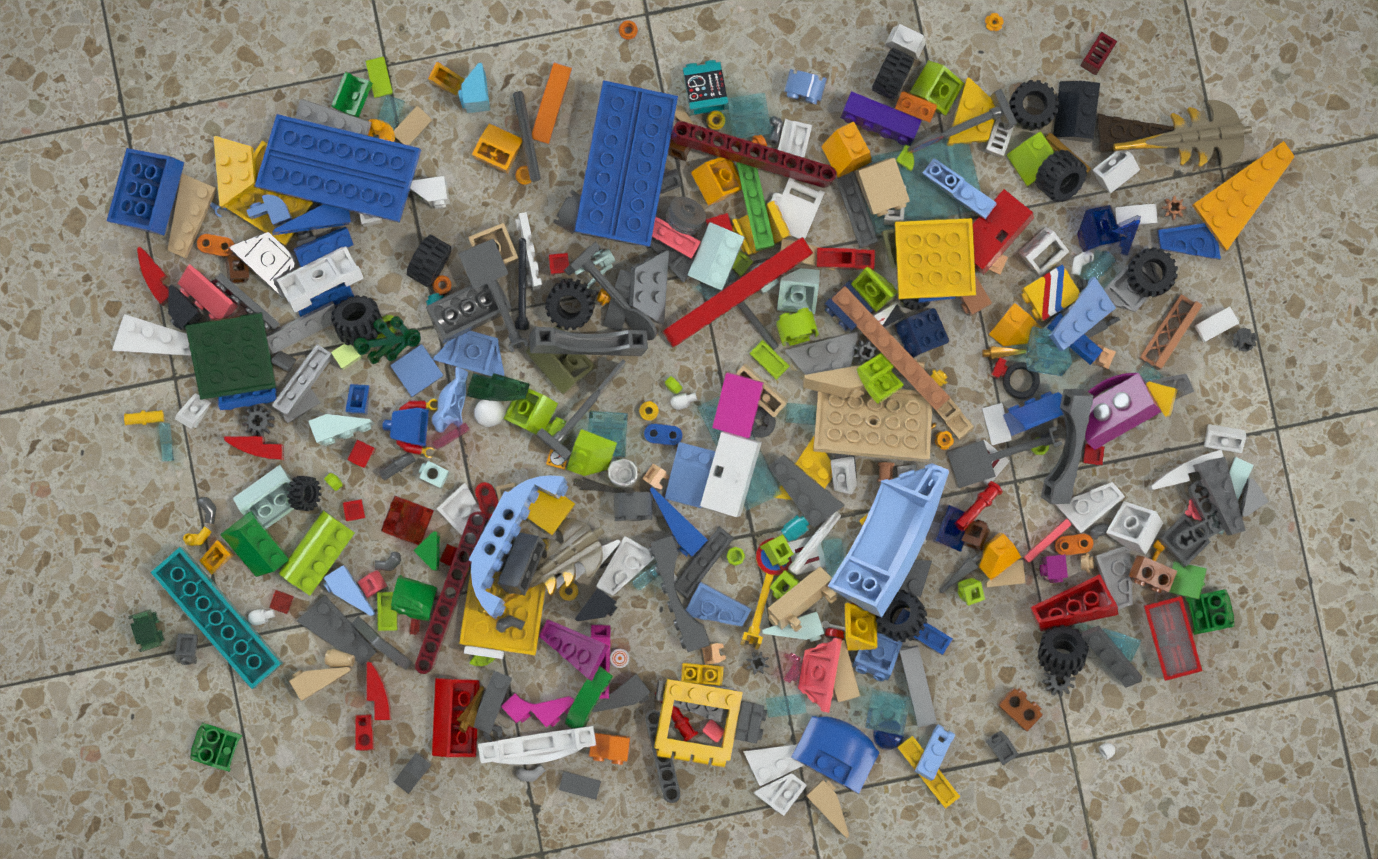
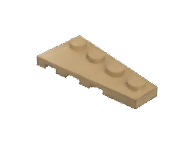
M181 174L168 251L187 259L217 188Z

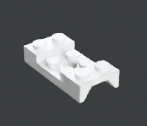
M345 246L277 279V282L293 311L297 312L311 305V298L343 282L347 287L363 279V275Z

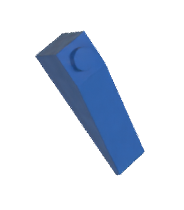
M323 204L275 228L272 234L280 235L346 226L351 223L349 210Z
M651 487L650 492L677 543L681 546L679 550L686 557L688 555L692 557L708 539L660 493Z

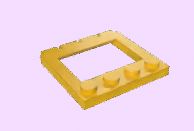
M667 679L654 748L657 749V756L671 758L672 751H674V759L689 762L692 754V762L708 765L709 758H712V766L725 767L726 760L730 761L743 692ZM674 700L728 709L721 748L667 739Z

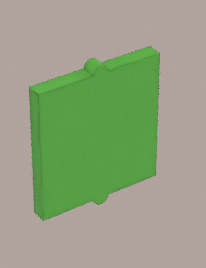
M1174 561L1172 569L1177 570V573L1168 593L1200 599L1202 587L1205 586L1204 579L1207 568L1189 564L1183 568L1179 562Z

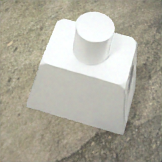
M901 24L893 27L885 45L908 54L918 60L926 44L922 34Z

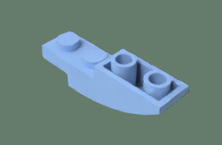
M935 158L923 171V175L946 194L984 219L987 218L997 205L995 201L967 183L963 177Z

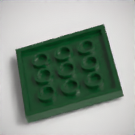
M262 312L191 323L185 326L200 400L277 387Z

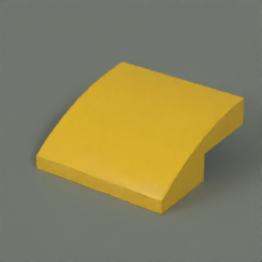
M538 489L539 496L535 503L531 502L528 508L530 513L527 518L549 534L554 535L576 503L566 496H560L557 499Z

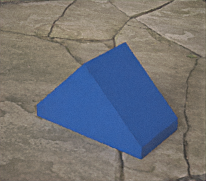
M350 384L345 409L346 413L368 415L369 385Z

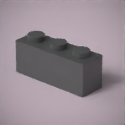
M519 532L517 539L513 543L512 551L506 560L504 570L499 577L498 584L505 592L526 595L546 547V544L539 536Z

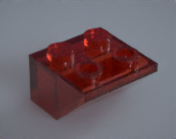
M394 495L381 531L419 546L423 541L434 510Z

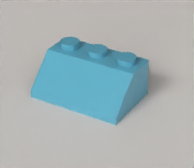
M478 63L461 84L462 90H459L462 108H466L467 113L490 111L486 72L483 64Z

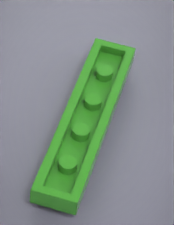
M736 162L756 251L773 248L775 244L758 169Z

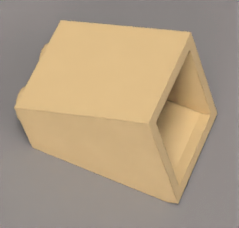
M888 158L854 170L871 214H877V217L887 214L888 209L895 207V210L906 207V203L910 202L895 158Z

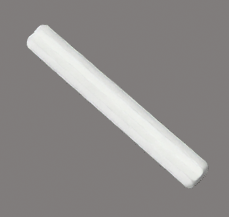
M835 512L822 523L788 567L790 572L793 574L798 573L840 519L841 515L838 512Z

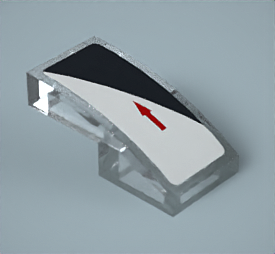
M898 301L873 314L885 329L907 317Z

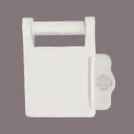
M789 178L783 195L774 193L769 202L773 200L777 202L791 235L797 239L801 237L805 239L825 192L822 190L816 191L795 182V179ZM791 188L816 198L814 204L790 194Z

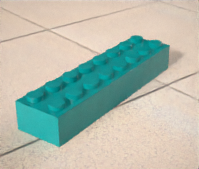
M179 547L150 572L251 689L259 686L284 664L184 547Z

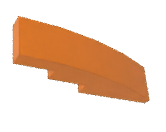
M553 63L532 131L534 140L547 144L550 143L571 75V67Z

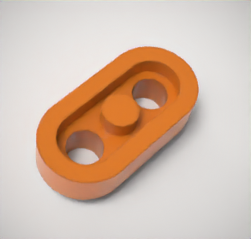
M203 234L197 240V247L203 253L222 257L234 254L229 249L231 245L235 244L230 238ZM209 240V245L205 247L203 242ZM227 243L228 249L223 250L222 245Z
M1087 534L1063 536L1055 541L1054 548L1059 555L1087 553L1093 548V539ZM1082 540L1087 541L1086 547L1081 546ZM1063 542H1066L1068 544V548L1066 550L1062 548Z

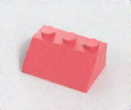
M190 264L177 283L181 286L180 291L186 297L191 295L195 299V305L201 310L206 308L210 312L208 316L212 320L228 318L238 307L237 304Z

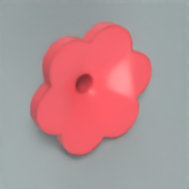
M1190 499L1188 510L1185 511V514L1188 517L1192 516L1195 520L1202 521L1192 499Z

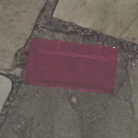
M465 422L434 441L433 444L439 450L469 432L470 428Z

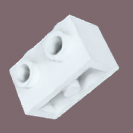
M1127 150L1114 152L1093 169L1099 184L1109 193H1112L1140 171L1133 155Z

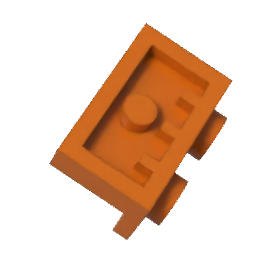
M902 91L895 109L930 123L937 104Z

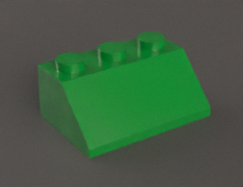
M252 511L248 512L220 534L255 577L274 572L289 561L285 550Z

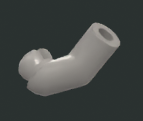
M539 764L532 771L525 770L523 767L519 768L516 771V775L520 781L534 782L546 770Z

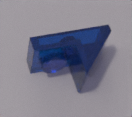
M1140 215L1131 217L1113 226V232L1125 235L1121 237L1118 247H1121L1120 254L1128 256L1141 221Z

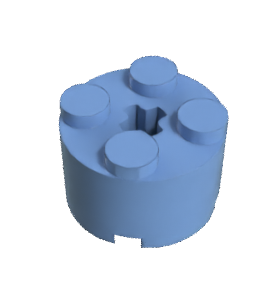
M790 69L784 92L787 93L789 98L798 100L800 96L806 98V102L817 105V101L822 99L827 79L823 77L821 81L818 75L798 70L797 74H794V70Z

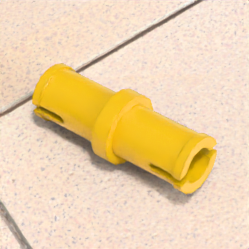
M141 410L139 413L124 414L125 426L164 422L163 410L149 412Z

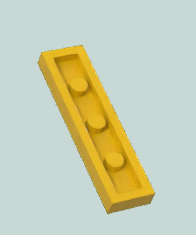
M910 736L897 748L915 770L924 749L913 736ZM939 769L932 781L918 774L945 809L960 798V795Z

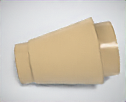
M336 649L327 650L325 654V664L329 665L330 668L353 667L355 663L354 655Z

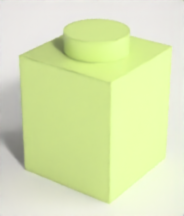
M343 344L331 352L343 370L363 358L362 355L355 351L354 346H351V344Z

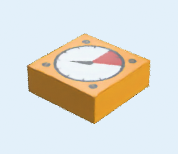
M550 449L546 465L565 470L567 460L565 461Z

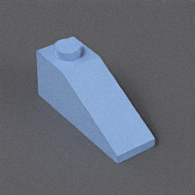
M345 565L324 577L326 582L323 584L329 593L333 592L336 596L370 616L376 614Z

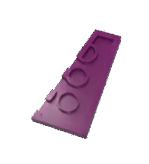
M547 619L539 634L542 640L590 681L593 680L609 648L605 643Z

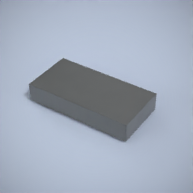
M564 771L559 790L596 800L601 781Z

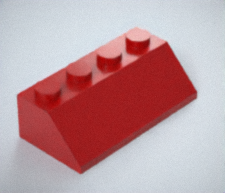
M435 678L432 756L476 757L477 729L468 727L466 732H461L459 730L461 723L457 719L478 692L480 680Z

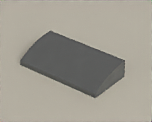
M496 279L495 282L498 286V289L501 293L508 312H510L512 306L510 305L507 297L505 296L502 288L500 287ZM488 284L475 289L470 285L426 306L429 317L442 344L502 316Z

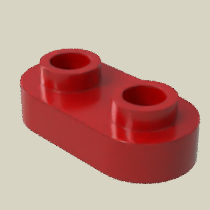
M483 482L476 487L475 495L481 512L485 513L490 520L492 514H489L488 508L494 507L496 509L499 501L494 487L487 482ZM488 489V495L483 496L482 490Z

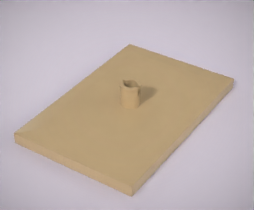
M866 388L863 395L855 398H845L818 391L813 451L929 462L932 406L916 390L900 389L878 404L873 400Z

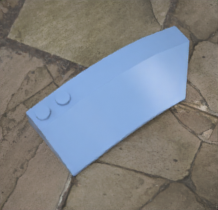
M931 463L925 465L923 469L899 474V477L891 480H882L874 503L854 544L828 587L864 610L882 617L902 586L923 545L936 514L949 470Z

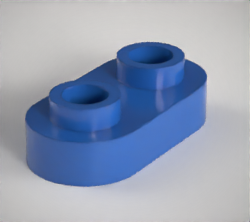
M650 424L646 427L644 436L650 443L677 445L682 440V431L677 426ZM652 430L657 431L658 434L656 437H652L650 435V432ZM671 432H675L677 434L675 439H671L669 437V434Z

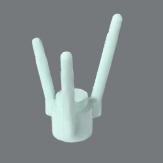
M601 249L592 257H596V260L593 261L595 265L599 264L601 268L605 266L600 271L602 275L613 267L612 263L616 262L609 249L604 251ZM580 268L575 274L577 275L585 270ZM594 278L587 284V288L596 282Z

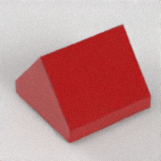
M447 544L439 561L451 566L457 548ZM462 551V552H461V554H460V558H461V559H462L463 554H464L465 551Z

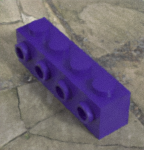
M852 91L840 117L847 123L854 122L866 131L876 132L881 137L893 139L903 146L912 145L922 121Z

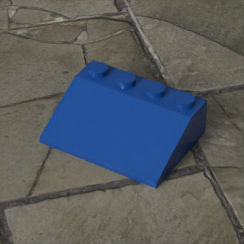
M127 148L107 222L164 236L185 162L171 156Z

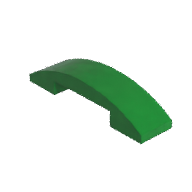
M599 666L592 681L587 678L576 696L565 721V724L571 729L586 727L590 720L588 718L599 697L607 689L613 678V675Z

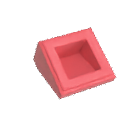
M378 570L358 581L367 598L387 587Z
M709 720L702 729V732L715 742H718L724 734V729L713 720Z

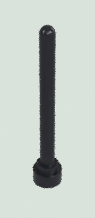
M520 238L518 241V317L514 321L516 330L530 329V321L526 317L525 238Z

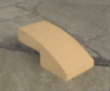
M951 398L936 411L959 440L974 429V426L963 415Z

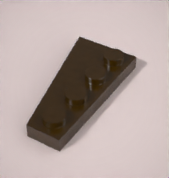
M1097 114L1100 152L1114 151L1113 144L1136 141L1174 131L1173 126Z

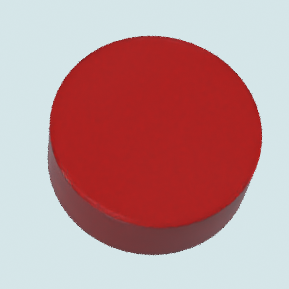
M827 628L825 631V637L844 639L845 632L842 630Z

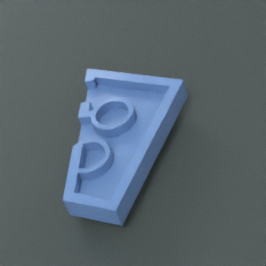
M700 582L686 608L687 612L694 618L743 626L752 609L703 582Z

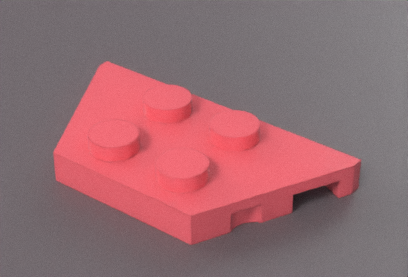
M834 638L833 641L821 643L815 648L811 647L804 651L798 689L803 694H806L813 703L820 706L822 712H830L842 639Z

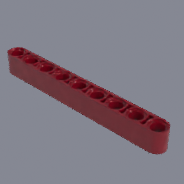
M685 121L677 122L671 132V140L676 144L821 188L829 187L837 176L836 170L830 165ZM677 130H681L684 135L678 134ZM695 136H700L702 141L697 140ZM713 141L719 142L721 146H716ZM732 147H736L739 152H735ZM750 152L755 153L757 157L751 156ZM768 158H773L775 163L770 162ZM786 163H790L793 168H789ZM804 169H809L812 174L806 173ZM822 174L828 175L830 179L824 178Z
M481 511L470 514L415 662V669L420 674H427L435 667L471 569L472 562L469 560L467 562L462 561L460 554L462 551H466L470 558L487 525L488 518ZM475 515H480L483 519L480 526L476 525L473 521ZM469 533H473L476 536V541L473 544L467 541ZM456 569L462 571L463 576L460 580H457L453 575ZM449 587L454 588L456 591L454 598H450L447 595ZM443 605L449 608L447 616L442 615L440 612V608ZM435 624L442 626L443 631L441 634L435 633ZM428 642L435 643L436 650L434 652H430L427 649ZM422 660L428 661V670L421 668L420 663Z

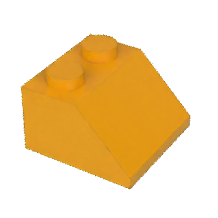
M854 122L837 129L821 146L830 165L836 170L837 178L872 162L870 150Z
M719 157L705 162L691 172L708 206L718 203L742 190L739 173L732 160Z

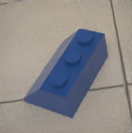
M1050 391L1040 395L1042 398L1036 401L1035 398L1025 401V406L1023 407L1015 405L1008 408L1009 412L1004 414L1003 417L1011 436L1062 416L1063 413L1060 409L1062 394L1060 392L1052 394Z

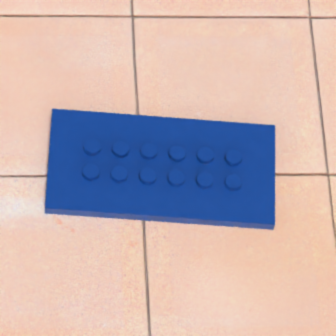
M605 80L602 81L574 232L650 247L678 96Z
M277 114L255 187L400 223L421 149Z

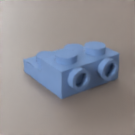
M877 632V648L858 650L852 667H855V671L860 674H866V672L872 674L873 678L877 681H888L903 642H896L892 638L890 639L886 635Z

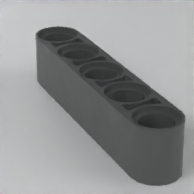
M653 709L648 711L645 716L663 797L667 802L675 803L680 798L677 775L672 756L666 761H660L657 758L653 734L657 732L658 723H650L648 717L651 713H657L660 717V711ZM664 770L672 771L673 777L670 780L662 778ZM669 789H675L677 797L669 799L666 792Z

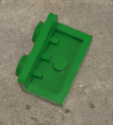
M345 72L331 106L340 112L359 118L373 83Z

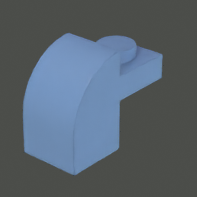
M263 195V204L261 202L252 204L250 209L247 210L250 219L269 214L271 222L275 227L293 220L287 205L274 195Z

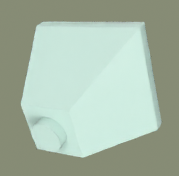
M800 268L782 277L777 310L797 312L799 309L807 307L809 311L815 314L820 270Z

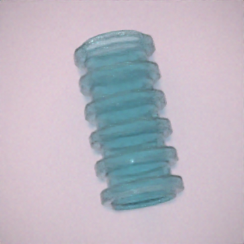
M1103 250L1101 252L1102 255L1098 256V260L1095 259L1094 264L1090 265V269L1088 268L1086 273L1082 274L1083 278L1089 281L1092 277H1095L1097 281H1100V277L1104 276V272L1108 271V267L1111 268L1112 263L1116 262L1114 256Z

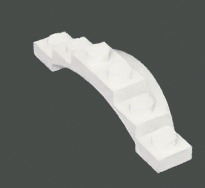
M594 726L480 743L478 748L481 763L537 764L569 756L578 752L583 747L595 746L596 739Z

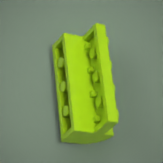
M323 510L292 552L289 561L282 566L278 573L310 596L355 532Z

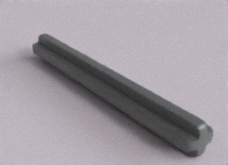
M522 91L513 93L530 180L536 182L541 177L524 94Z

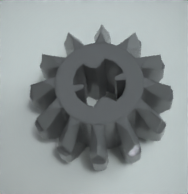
M254 405V412L248 408L247 412L250 415H243V418L247 419L248 422L242 423L243 426H249L246 432L250 433L253 430L252 436H257L259 432V436L263 437V431L270 434L271 431L268 429V426L275 427L274 424L270 423V421L275 420V417H268L272 411L269 409L265 412V406L263 405L260 407V410L257 405ZM258 416L259 418L263 419V421L260 422V426L254 423V421L257 420Z
M1046 672L1043 674L1049 677L1048 680L1042 681L1045 684L1049 683L1045 690L1052 689L1051 695L1053 696L1058 690L1059 697H1062L1063 690L1066 694L1070 693L1067 688L1068 686L1070 688L1075 687V685L1070 683V681L1076 680L1075 677L1066 678V676H1063L1061 678L1063 683H1059L1058 686L1055 677H1058V675L1055 674L1053 676Z

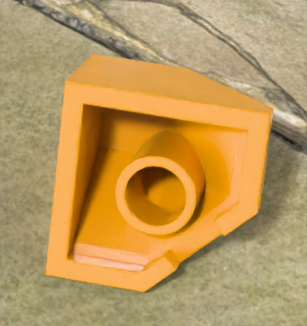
M1014 303L992 329L989 336L1003 347L1030 344L1042 328L1030 314Z
M998 533L984 544L980 569L990 580L1021 558L1015 545L1004 533Z

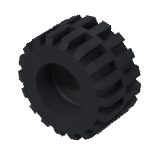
M895 48L889 50L872 85V91L892 101L896 99L914 63V57Z
M1029 80L1027 83L1023 82L1017 87L1009 101L1010 109L1017 122L1016 125L1023 126L1022 129L1025 130L1029 128L1030 131L1040 130L1047 126L1057 114V107L1059 106L1057 93L1054 94L1053 92L1054 88H1049L1048 83L1045 82L1043 84L1041 80H1036V82ZM1030 95L1039 97L1044 103V111L1039 115L1029 114L1023 107L1024 98Z
M1068 150L1056 151L1049 155L1038 168L1035 180L1036 186L1051 200L1057 203L1060 201L1065 202L1067 199H1071L1073 195H1076L1082 188L1083 183L1086 181L1087 167Z
M430 234L421 242L412 256L406 275L425 287L430 286L447 263L451 254V246Z
M1152 247L1151 249L1147 248L1140 251L1131 259L1126 275L1129 276L1127 281L1131 283L1132 290L1135 289L1137 294H1143L1144 297L1152 296L1153 298L1166 293L1174 286L1175 279L1178 277V274H1176L1178 266H1175L1174 263L1176 261L1170 257L1171 254L1169 252L1165 253L1164 249L1158 250L1157 247ZM1154 262L1160 266L1162 279L1158 283H1150L1143 277L1142 267L1145 263Z
M569 278L568 281L564 279L559 284L556 283L546 299L545 309L548 310L547 316L551 317L550 321L557 323L556 327L564 326V330L569 328L576 330L577 327H583L590 320L596 303H594L595 295L592 296L593 291L591 288H587L588 285L586 283L581 284V280L573 281V278ZM568 295L577 298L581 304V310L576 313L566 312L560 305V299Z
M359 295L353 298L348 297L347 300H342L341 304L336 305V310L332 311L331 320L337 336L346 345L351 344V346H354V341L360 337L372 340L376 339L378 334H381L373 326L377 319H382L377 303L372 298H367L364 295L362 297Z
M901 590L900 593L897 592L882 617L875 615L879 628L887 637L892 638L896 642L899 640L906 642V639L909 641L914 640L913 636L919 637V631H924L925 629L923 624H927V619L925 618L927 612L924 605L913 593L909 591L907 593L905 590ZM910 608V616L906 622L898 625L893 624V615L897 610Z
M1060 625V627L1053 626L1052 629H1047L1043 633L1037 657L1040 660V666H1044L1046 672L1050 671V674L1053 676L1056 674L1058 677L1066 676L1068 678L1071 677V674L1075 676L1078 674V671L1081 672L1083 670L1089 646L1082 638V633H1079L1080 630L1077 628L1074 630L1069 625L1068 627ZM1056 649H1064V650L1069 651L1070 653H1069V654L1061 653V652L1057 651Z

